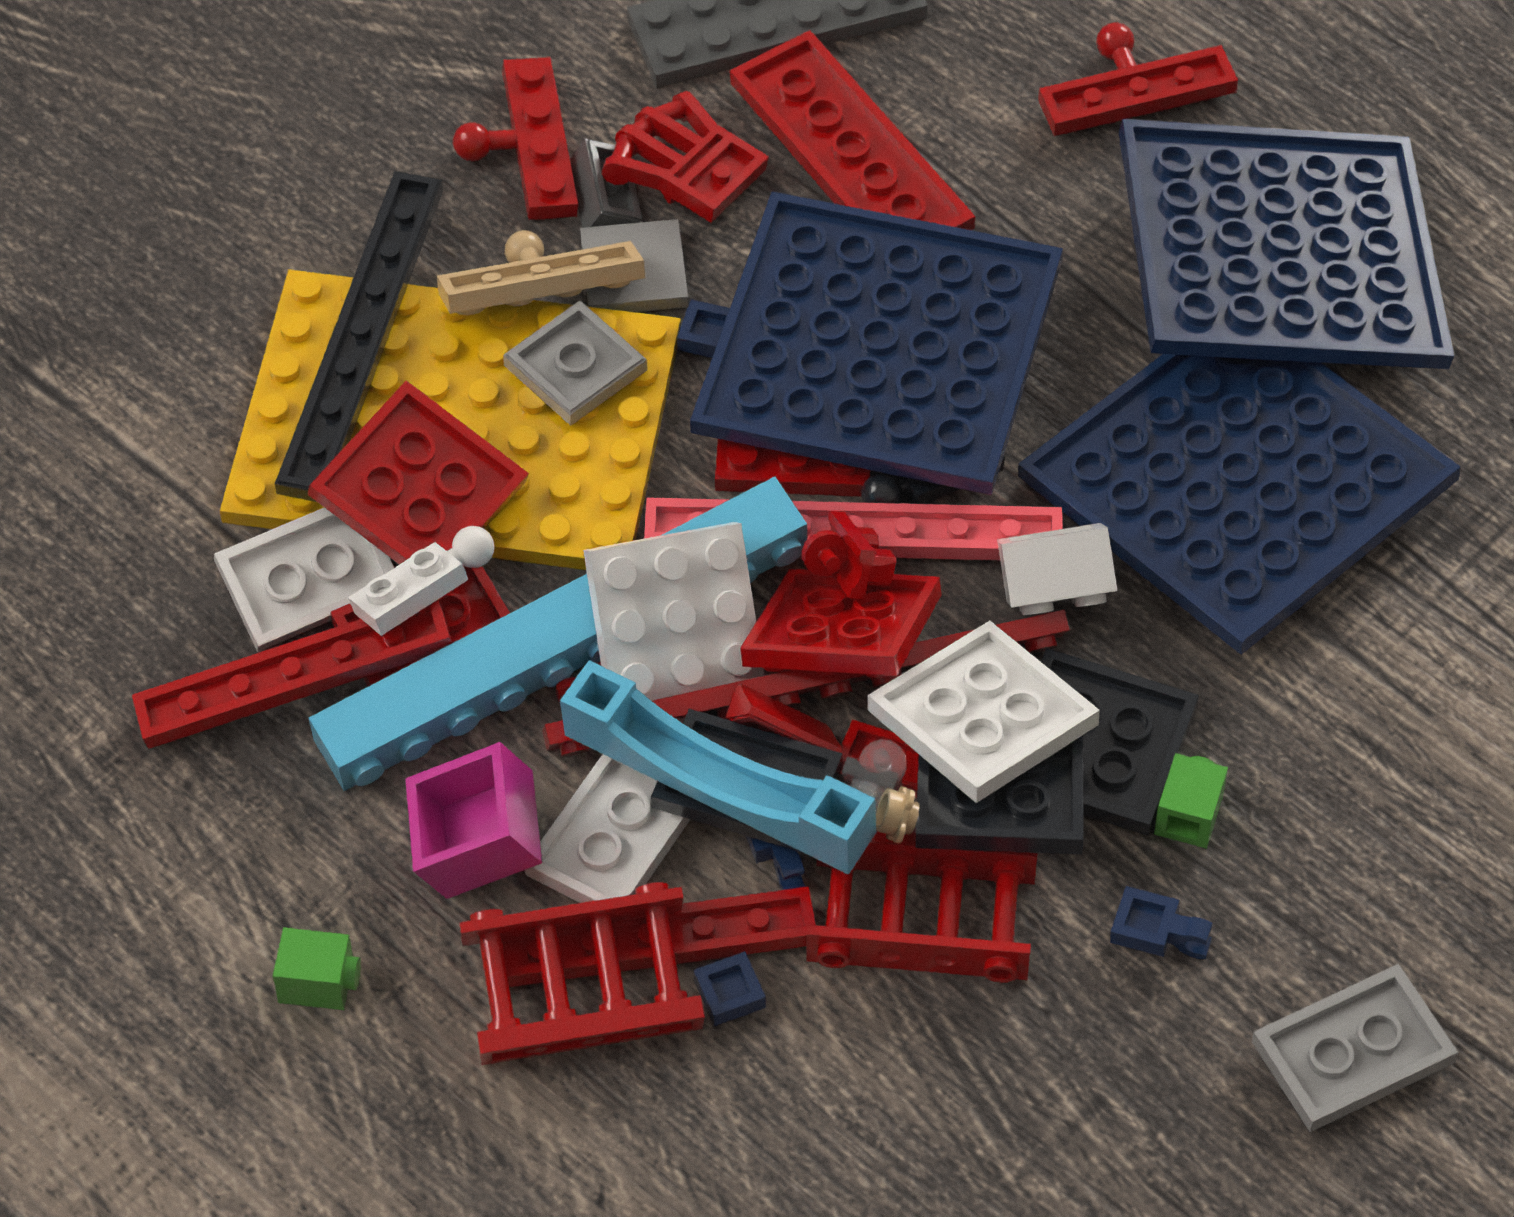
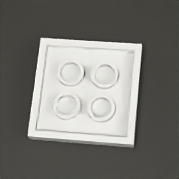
M731 522L583 550L601 666L636 682V689L652 701L764 676L763 668L742 666L740 647L755 625L756 617L741 523Z
M991 621L981 625L868 695V711L975 803L1099 725L1100 710Z

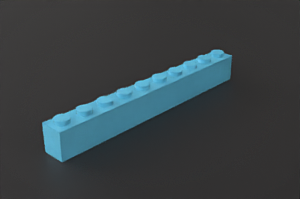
M774 476L662 534L667 535L731 522L741 523L751 584L762 572L776 565L779 567L789 565L801 556L802 548L807 540V523ZM587 574L309 717L314 742L343 791L355 785L365 786L376 781L384 773V770L403 760L412 761L422 757L431 749L432 745L451 735L461 736L468 733L477 726L481 719L499 710L505 712L514 709L525 700L527 695L545 686H556L560 681L569 678L573 671L585 666L589 660L595 663L600 662Z

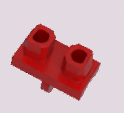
M829 511L828 521L831 525V531L823 530L811 535L805 541L802 548V560L807 569L818 576L832 575L850 599H864L868 585L890 586L896 566V557L891 550L878 549L879 535L875 530L867 527H856L844 511Z

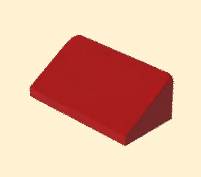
M739 684L736 687L725 719L839 753L842 752V748L835 735L825 723L743 684Z

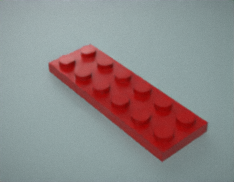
M811 30L730 70V84L834 204L967 230L975 229V215Z

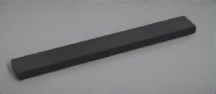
M394 171L275 481L276 494L317 502L307 495L309 485L349 443L443 193L441 179Z

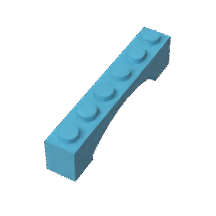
M590 660L560 700L565 736L848 875L876 834L875 798L826 775L824 780L800 777L767 767L736 754L695 732L665 712L636 689V682Z

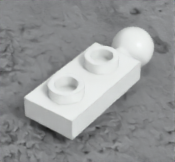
M467 526L455 535L452 548L448 551L434 542L425 549L415 552L409 559L384 575L371 580L364 588L348 597L354 614L382 636L466 582L468 577L464 566L479 568L488 563L494 553L493 538L482 527Z

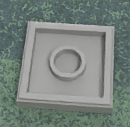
M678 219L580 228L582 249L631 241L644 259L645 278L633 280L627 286L621 288L600 286L586 289L588 307L628 312L688 308V292Z
M581 301L575 303L503 355L504 366L570 426L647 371V359Z

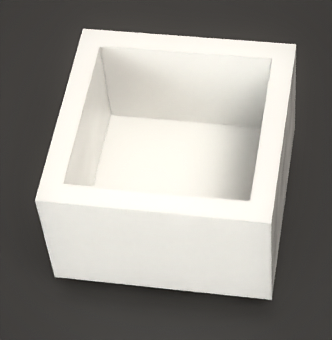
M1102 523L997 539L1006 601L1011 608L1019 607L1022 615L1053 611V601L1070 598L1075 607L1107 602L1105 593L1118 591L1108 527Z

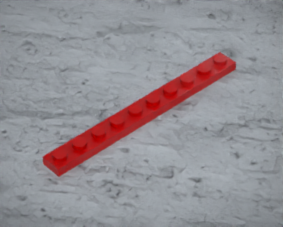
M1065 610L996 624L997 627L1019 645H1025V649L1029 653L1045 651L1046 648L1052 649L1057 647L1056 638L1062 637L1070 630ZM973 630L915 642L897 676L870 678L865 674L836 673L832 675H819L814 671L788 670L652 700V702L683 723L689 709L709 715L716 714L717 717L725 719L735 689L739 684L750 687L789 707L801 703L799 695L820 691L821 699L838 697L853 692L852 683L871 679L873 688L882 687L902 675V672L910 670ZM563 720L547 723L543 727L542 732L547 751L560 749L561 757L592 750V748L565 736Z

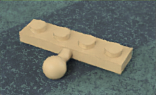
M522 230L512 234L505 244V256L509 263L438 275L437 283L439 295L450 314L474 315L482 312L485 307L501 304L523 306L531 303L534 298L551 295L572 297L580 294L583 289L600 286L621 288L627 286L633 280L644 279L645 266L644 259L631 241L544 256V245L540 237L531 231Z

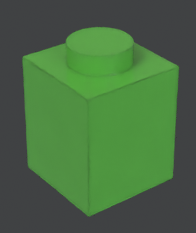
M1175 753L1158 806L1154 835L1207 849L1223 799L1228 767L1215 764L1212 760L1205 757H1188Z
M283 927L273 972L278 1003L344 1010L348 990H357L361 973V958L353 956L350 936L348 934Z

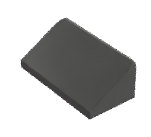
M586 138L570 158L582 228L642 223L643 218L635 183L627 182L623 185H614L605 180L602 175L606 158L612 156L615 145Z

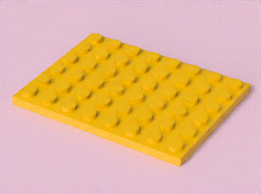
M288 269L220 507L222 523L274 529L324 508L318 502L276 494L275 481L354 277ZM408 284L351 439L407 380L529 473L526 483L485 528L494 541L492 558L586 570L583 550L636 540L675 362L677 336L681 328V318L588 307L647 359V371L570 426L504 366L503 355L573 305L533 300L531 303L523 306L501 304L485 307L482 312L474 315L450 314L439 295L438 288Z

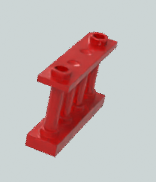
M914 828L911 834L904 835L901 843H895L893 840L886 839L885 833L876 831V834L849 875L817 859V866L831 868L826 926L807 925L806 962H817L828 968H843L847 965L981 976L999 983L1010 982L1015 979L1028 980L1031 944L1014 942L1019 884H1035L1038 853L915 848L916 828ZM855 870L881 871L886 873L881 931L848 928L853 871ZM911 874L939 876L941 878L936 936L903 933L908 876ZM965 879L987 880L996 883L992 940L958 938L963 880Z
M665 882L649 883L635 889L636 894L509 915H503L501 909H488L471 914L470 921L459 922L462 946L480 944L492 1022L487 1024L488 1030L477 1032L481 1065L703 1029L705 1016L701 995L688 997L687 991L680 988L668 913L682 911L684 898L682 887L669 889L668 883ZM646 917L659 994L654 996L655 1003L632 1006V1001L625 999L612 922ZM590 926L603 1004L598 1006L599 1012L577 1015L576 1010L570 1009L557 931ZM535 935L548 1012L543 1014V1021L521 1024L520 1018H514L502 940Z

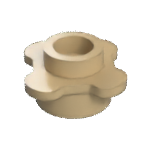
M901 786L898 791L887 788L883 792L876 810V831L885 833L886 839L893 840L895 843H901L904 835L911 834L914 830L919 815V803L914 802V790Z

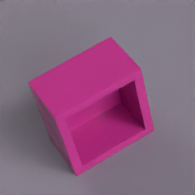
M501 742L405 778L413 872L446 899L542 864L533 770Z

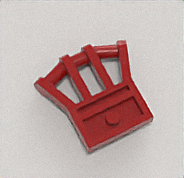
M684 91L674 95L669 103L655 108L651 106L644 107L636 114L633 125L627 124L616 133V146L612 156L606 158L602 175L605 180L614 185L632 182L659 190L669 204L677 201L712 223L766 170L769 156L719 126L693 94L689 91ZM676 120L688 121L698 135L676 122ZM659 136L686 153V155L682 156L653 137ZM639 154L655 165L634 160L632 156Z

